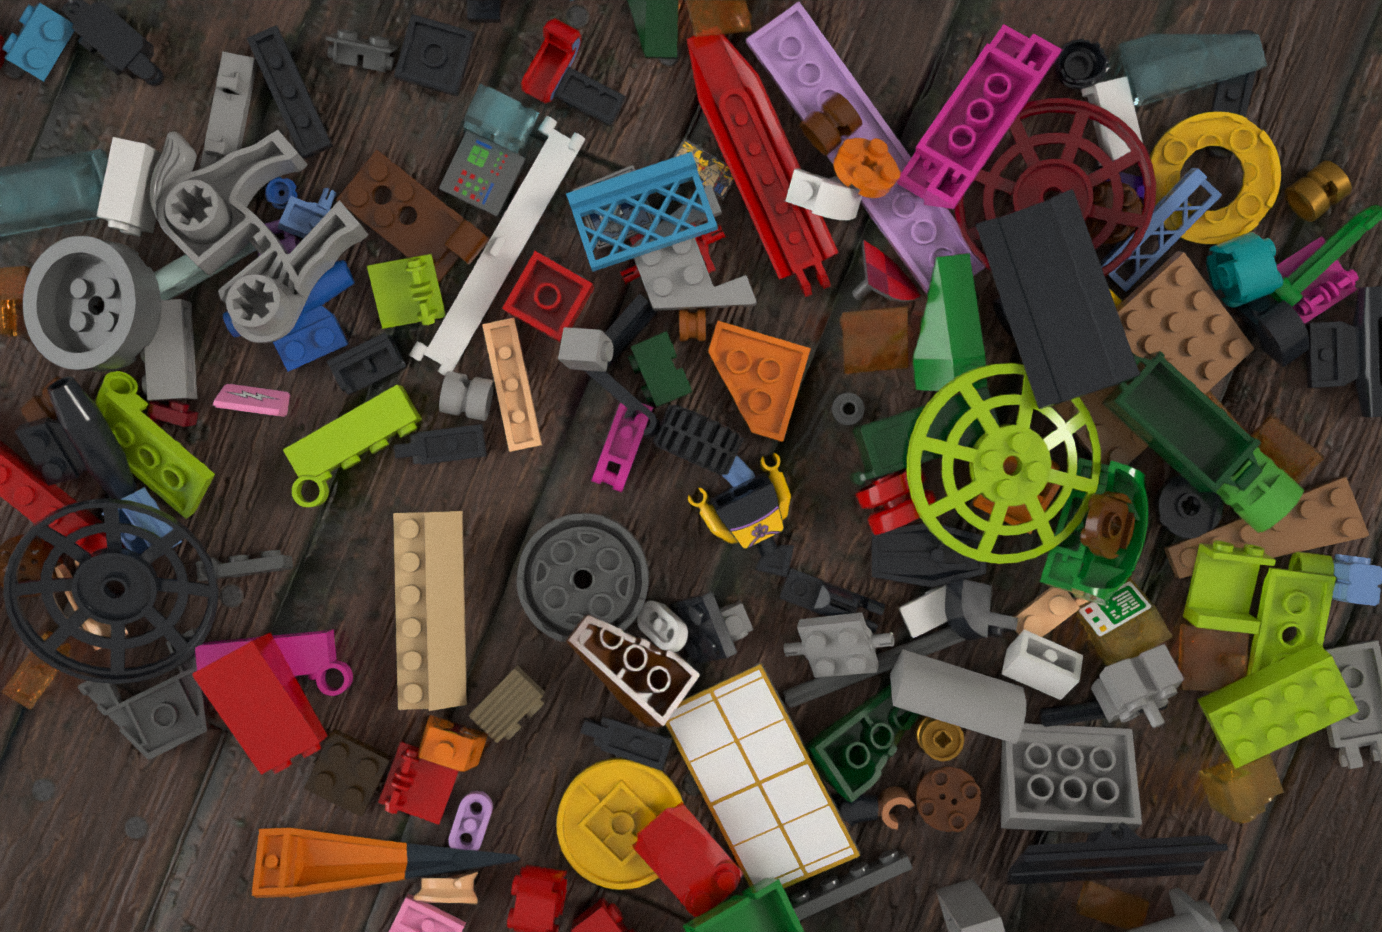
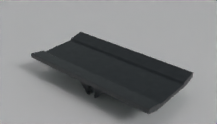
M1073 189L1022 210L976 224L1039 409L1082 397L1140 376Z
M1124 822L1119 824L1120 830H1116L1113 837L1111 834L1112 824L1108 823L1102 832L1089 834L1086 842L1029 845L1009 869L1007 884L1018 885L1200 874L1205 861L1216 852L1228 851L1227 844L1216 842L1209 835L1141 839Z

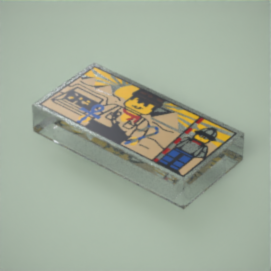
M684 138L673 158L692 152L703 188L711 184L715 196L723 201L735 182L727 164Z

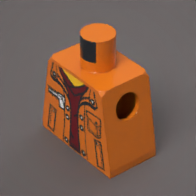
M429 715L419 745V757L465 772L479 764L488 734Z

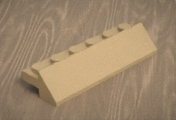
M463 511L393 513L398 710L429 709V711L467 705Z

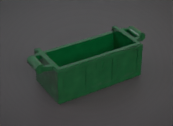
M1161 351L1146 354L1144 357H1138L1133 353L1140 376L1119 384L1102 404L1199 492L1215 493L1224 483L1245 491L1263 471L1258 466L1253 451L1262 442L1257 438L1251 437L1233 421L1222 408H1219L1191 380H1188L1168 362ZM1247 459L1251 462L1235 481L1230 479Z
M988 388L976 389L983 401L991 398ZM962 394L951 397L939 410L930 425L926 437L947 441L948 435L956 422L970 409ZM926 405L854 428L853 434L865 472L852 473L850 481L853 484L862 485L868 479L907 468L909 441L916 421ZM995 409L989 410L998 426H1000ZM977 418L966 428L958 445L969 448L974 447L978 439L985 433ZM923 450L921 463L940 458L943 455Z

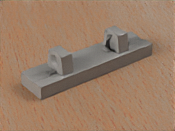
M222 51L200 169L216 163L229 153L240 150L242 147L258 64L257 60L253 57ZM226 88L238 93L239 95L226 93Z

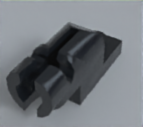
M789 568L788 576L779 595V599L804 607L822 616L853 614L857 612L859 607L883 615L885 604L793 568ZM864 618L866 626L874 634L878 625Z

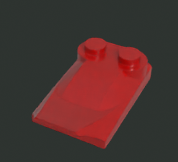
M682 802L675 808L667 807L637 833L638 840L632 845L634 850L694 917L700 916L716 907L739 885L743 872Z

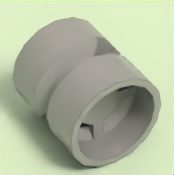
M448 371L442 385L439 411L458 416L465 412L468 418L486 421L493 398L494 380L476 376L469 380L466 374Z

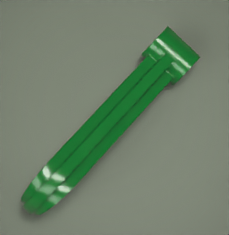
M1373 205L1357 213L1288 277H1282L1283 286L1269 295L1279 303L1285 300L1288 304L1294 306L1303 297L1301 292L1357 242L1366 231L1382 220V206Z

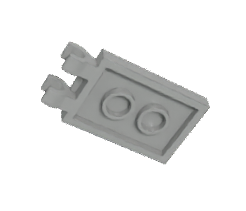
M1370 640L1326 648L1325 650L1332 655L1359 712L1326 727L1330 747H1340L1339 762L1341 767L1348 766V769L1363 767L1359 747L1371 745L1370 755L1372 761L1380 760V763H1382V655L1379 641Z

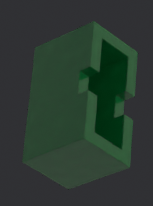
M667 331L631 346L633 354L628 356L634 373L638 374L641 372L646 384L640 387L648 404L654 402L656 408H659L693 392L683 368L676 370L672 360L677 358V354Z

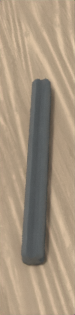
M949 626L877 654L879 667L876 673L815 678L784 690L783 697L786 705L792 708L893 669L902 649L926 656L965 641V639L960 637Z

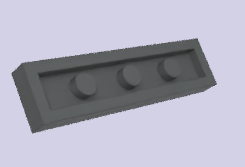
M903 848L898 851L897 849H889L880 854L878 860L869 864L867 862L856 864L850 868V873L839 878L836 875L830 876L821 881L820 886L813 890L802 889L797 891L790 897L791 900L789 901L800 921L909 871L913 867Z

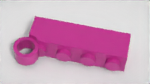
M334 629L272 635L294 676L308 675V680H316L319 690L329 696L343 693L352 684L353 673L351 668L342 661H336ZM259 637L202 643V645L195 647L197 671ZM329 668H336L342 672L344 676L342 687L333 688L328 685L325 676Z

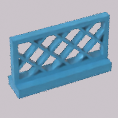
M692 152L566 193L592 272L718 230ZM693 180L696 190L691 200L676 194L680 184ZM657 192L666 196L660 210L644 204L648 195ZM698 197L700 198L701 204L696 203ZM672 199L687 206L680 220L665 213ZM627 203L635 207L628 221L613 215L618 205ZM695 209L706 215L708 223L695 227L686 223V220L691 210ZM640 210L656 216L649 230L633 224ZM595 213L604 218L597 231H594L584 226L581 217ZM661 219L676 225L672 235L662 237L654 233ZM609 220L624 226L617 241L602 234ZM630 229L645 236L640 246L632 248L623 244ZM587 234L593 237L591 242H589ZM599 240L614 246L609 256L595 260L593 250Z

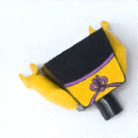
M773 453V458L776 462L774 467H768L762 456L760 467L764 473L711 498V505L708 504V493L702 488H698L703 493V500L700 503H695L691 495H688L689 503L700 508L699 514L712 534L730 544L739 543L743 549H748L755 545L761 556L769 555L777 549L773 536L784 530L783 520L788 516L791 499L784 475L778 471L781 461L776 453Z

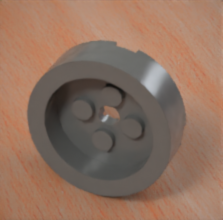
M72 236L54 243L40 255L34 263L25 284L23 316L29 337L37 350L46 359L55 365L67 369L112 372L132 364L137 360L135 357L143 347L150 345L160 320L161 296L153 270L145 265L138 256V252L129 246L90 236ZM102 298L105 306L103 312L99 314L93 306L97 305L98 301Z
M588 512L562 516L538 530L522 552L517 573L518 596L528 618L540 631L560 642H566L585 615L595 617L624 631L640 613L646 599L649 584L648 562L642 546L632 532L610 517ZM587 570L591 573L592 584L589 587L580 588L575 584L574 575L577 571Z

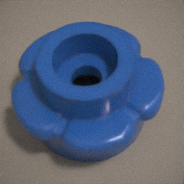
M277 177L268 183L265 197L268 202L272 203L273 207L285 209L290 196L298 197L297 192H295L296 185L288 178L282 179ZM281 190L285 192L283 196L279 195Z

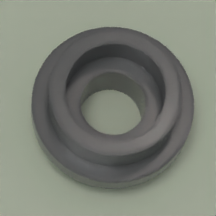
M853 393L839 395L832 404L833 417L843 425L857 423L864 414L863 401ZM845 403H851L854 406V412L851 415H846L843 412V405Z

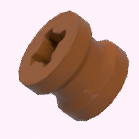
M686 309L679 310L680 342H686L689 338L706 341L705 309H698L696 312H688Z

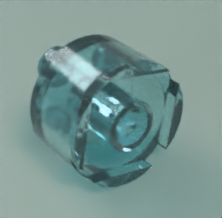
M479 84L463 119L466 121L464 128L488 140L492 134L495 136L493 142L518 154L520 148L524 149L540 113L532 108L528 109L522 106L521 102L495 89Z

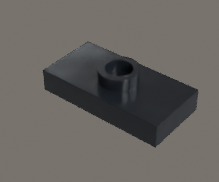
M571 67L567 68L554 93L555 99L611 128L627 100L623 94Z

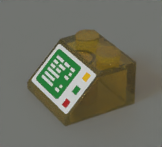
M1130 577L1109 598L1107 606L1088 601L1079 606L1080 609L1075 612L1103 663L1107 666L1127 658H1135L1172 637L1157 608Z

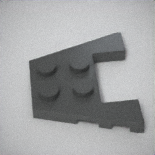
M197 628L181 635L188 641L194 635ZM167 641L166 644L172 654L176 649ZM195 652L189 659L177 666L180 674L123 701L115 684L86 681L77 686L84 696L88 695L98 705L96 708L104 716L108 715L121 728L119 731L148 760L211 729L207 696L192 675V673L197 671Z

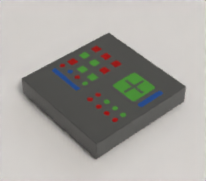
M466 130L439 189L499 218L523 169L526 158Z

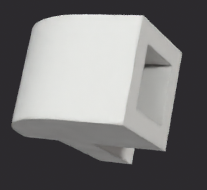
M798 168L794 169L785 201L812 210L813 214L836 220H851L856 218L862 195L858 194L861 189L856 188L852 184L848 188L836 176L828 179Z

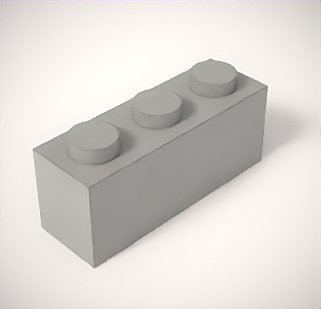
M182 299L161 300V314L155 336L150 345H145L140 351L141 359L145 362L146 375L142 378V388L144 394L147 395V400L161 402L197 399L191 302Z

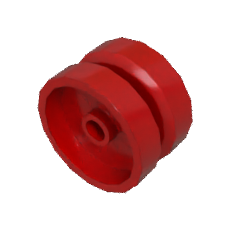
M921 466V480L923 485L927 477ZM907 468L883 475L854 493L860 507L863 509H872L883 505L882 508L870 514L867 519L874 535L883 534L920 518L910 495ZM924 489L929 505L938 501L933 490Z

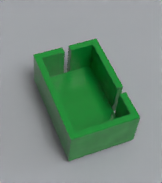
M764 878L742 891L743 896L735 895L683 925L686 932H804L780 880L774 878Z

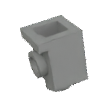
M741 600L720 608L733 642L748 635V632L753 630Z

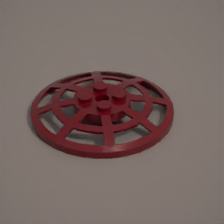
M1047 98L1027 102L1009 128L1016 144L999 157L990 173L981 169L974 181L985 185L983 207L986 221L996 218L993 207L994 189L1013 195V212L1044 202V195L1050 191L1061 194L1073 189L1084 221L1087 218L1107 222L1101 232L1092 240L1095 250L1109 238L1117 224L1137 228L1123 251L1110 263L1102 267L1104 276H1106L1132 255L1141 243L1152 219L1156 203V179L1153 164L1146 147L1137 134L1122 119L1102 107L1068 98ZM1045 113H1068L1075 115L1069 134L1044 133L1029 138L1021 119ZM1088 118L1112 130L1126 143L1130 152L1112 161L1100 147L1082 138ZM1046 144L1065 145L1060 159L1039 161L1033 147ZM1081 149L1093 156L1101 164L1102 168L1087 175L1080 167L1073 163L1077 150ZM1021 154L1028 168L1020 175L1017 182L1000 177L1007 164ZM1138 163L1144 184L1142 215L1122 211L1124 191L1119 173ZM1109 179L1113 192L1112 209L1092 205L1093 187ZM963 195L954 208L958 228L972 254L991 271L986 254L976 243L980 239L977 227L969 229L967 225Z

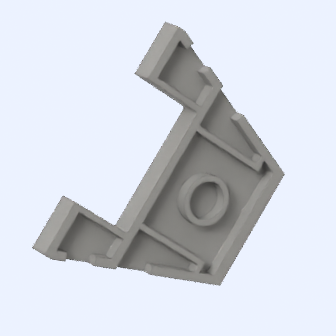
M707 185L704 187L712 213L716 217L721 215L722 211L712 185ZM698 197L696 203L701 204L700 198ZM683 204L670 216L680 220L687 206ZM692 209L686 223L695 225L707 220L704 213ZM664 220L657 226L654 233L662 237L672 235L676 225ZM645 236L631 247L640 246ZM695 238L634 258L654 311L702 307H752L757 304L746 275L719 286H713Z

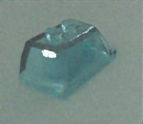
M97 149L0 167V237L100 218L97 217L108 163L106 151Z

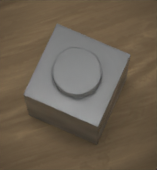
M564 327L558 359L569 369L606 372L608 361H611L613 357L612 340L602 330Z

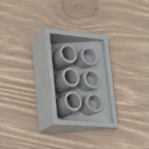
M1024 723L1016 744L1002 740L999 795L1001 828L1095 833L1102 832L1105 826L1111 823V834H1115L1116 830H1120L1119 824L1124 822L1134 832L1142 825L1132 729L1066 725L1044 727L1042 724Z

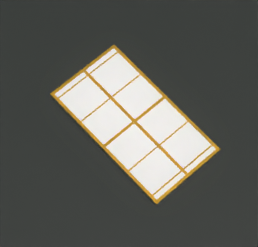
M763 663L755 664L753 667L681 701L666 722V726L749 886L756 884L764 878L779 879L783 888H786L847 861L856 859L861 855Z

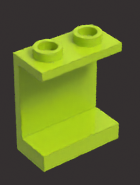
M1214 540L1213 545L1200 543L1183 617L1197 628L1258 634L1261 622L1249 614L1260 564L1274 566L1276 560L1264 553V548L1252 544H1244L1243 548H1237L1231 543Z

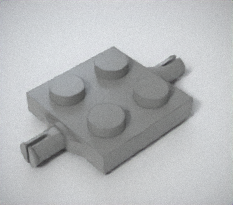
M862 613L799 619L797 629L802 642L785 643L784 653H786V657L804 655L811 665L815 678L876 673L879 662L875 648L893 647L894 636L892 632L873 634L866 626Z

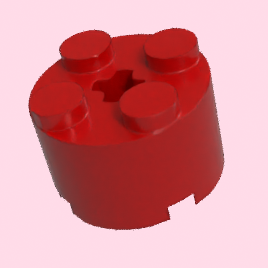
M528 864L522 867L520 875H515L512 884L511 894L516 896L515 908H510L507 928L514 929L515 932H558L560 925L554 924V921L559 915H563L567 891V879H564L567 871Z

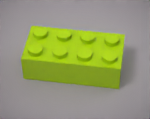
M1318 642L1197 699L1223 752L1236 769L1359 712L1332 655Z

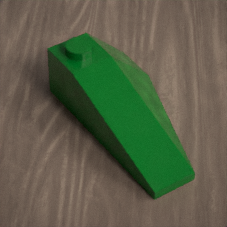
M970 253L935 258L925 312L921 318L918 342L912 357L916 390L939 391L955 377L971 369L986 365ZM987 377L972 383L975 389L987 388Z

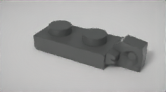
M281 550L260 552L261 558L249 560V555H237L228 557L229 563H222L211 557L217 574V579L290 570L293 567L292 556L281 555ZM202 560L197 561L198 581H208Z

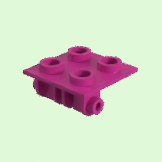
M1323 236L1277 264V270L1281 276L1288 277L1326 242ZM1336 260L1301 292L1303 297L1292 308L1305 324L1356 291L1355 282L1359 277L1352 269L1349 271L1344 270L1339 261Z

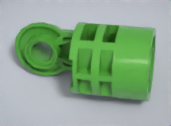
M1257 447L1253 454L1258 466L1263 470L1262 473L1245 491L1224 483L1216 493L1221 496V499L1227 505L1234 508V511L1246 523L1259 533L1266 531L1283 519L1298 503L1304 489L1283 469L1277 467L1274 461L1267 455H1264L1260 448ZM1247 459L1230 479L1235 481L1251 462Z

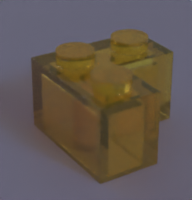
M1268 754L1237 769L1228 760L1198 771L1211 808L1237 823L1253 821L1256 819L1257 814L1266 811L1265 803L1274 800L1275 795L1284 792L1271 755Z

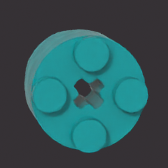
M1249 232L1214 245L1209 249L1213 253L1207 256L1206 259L1208 276L1214 290L1221 289L1226 296L1221 298V300L1227 306L1238 307L1269 295L1283 286V278L1277 270L1274 259L1276 248L1270 238L1262 239L1259 235Z

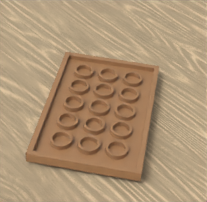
M1177 251L1116 307L1132 353L1138 357H1144L1146 354L1161 351L1165 355L1164 358L1188 380H1191L1204 394L1254 350V347L1184 252ZM1118 385L1080 397L1090 412L1097 429L1101 448V463L1105 465H1110L1111 461L1128 465L1148 447L1142 439L1102 404ZM1071 400L1051 406L1062 417L1064 422L1079 412ZM1084 425L1073 435L1092 458L1089 433L1086 425Z

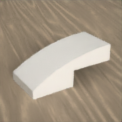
M947 584L925 592V595L897 607L912 638L948 621L945 614Z

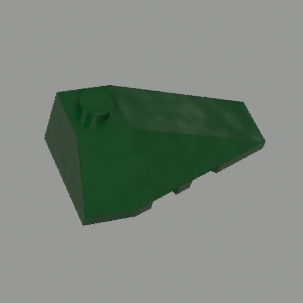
M627 0L644 57L677 59L678 0Z

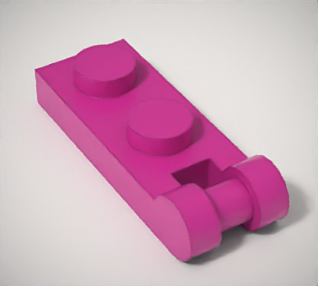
M620 403L595 469L592 482L600 485L604 482L614 486L613 490L622 493L649 418L644 414H639L635 417L634 421L628 422L624 418L627 408ZM643 404L652 412L653 407ZM609 461L621 465L618 474L607 470Z

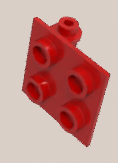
M401 741L378 803L385 805V811L397 814L399 810L439 825L459 771L420 758L418 747Z

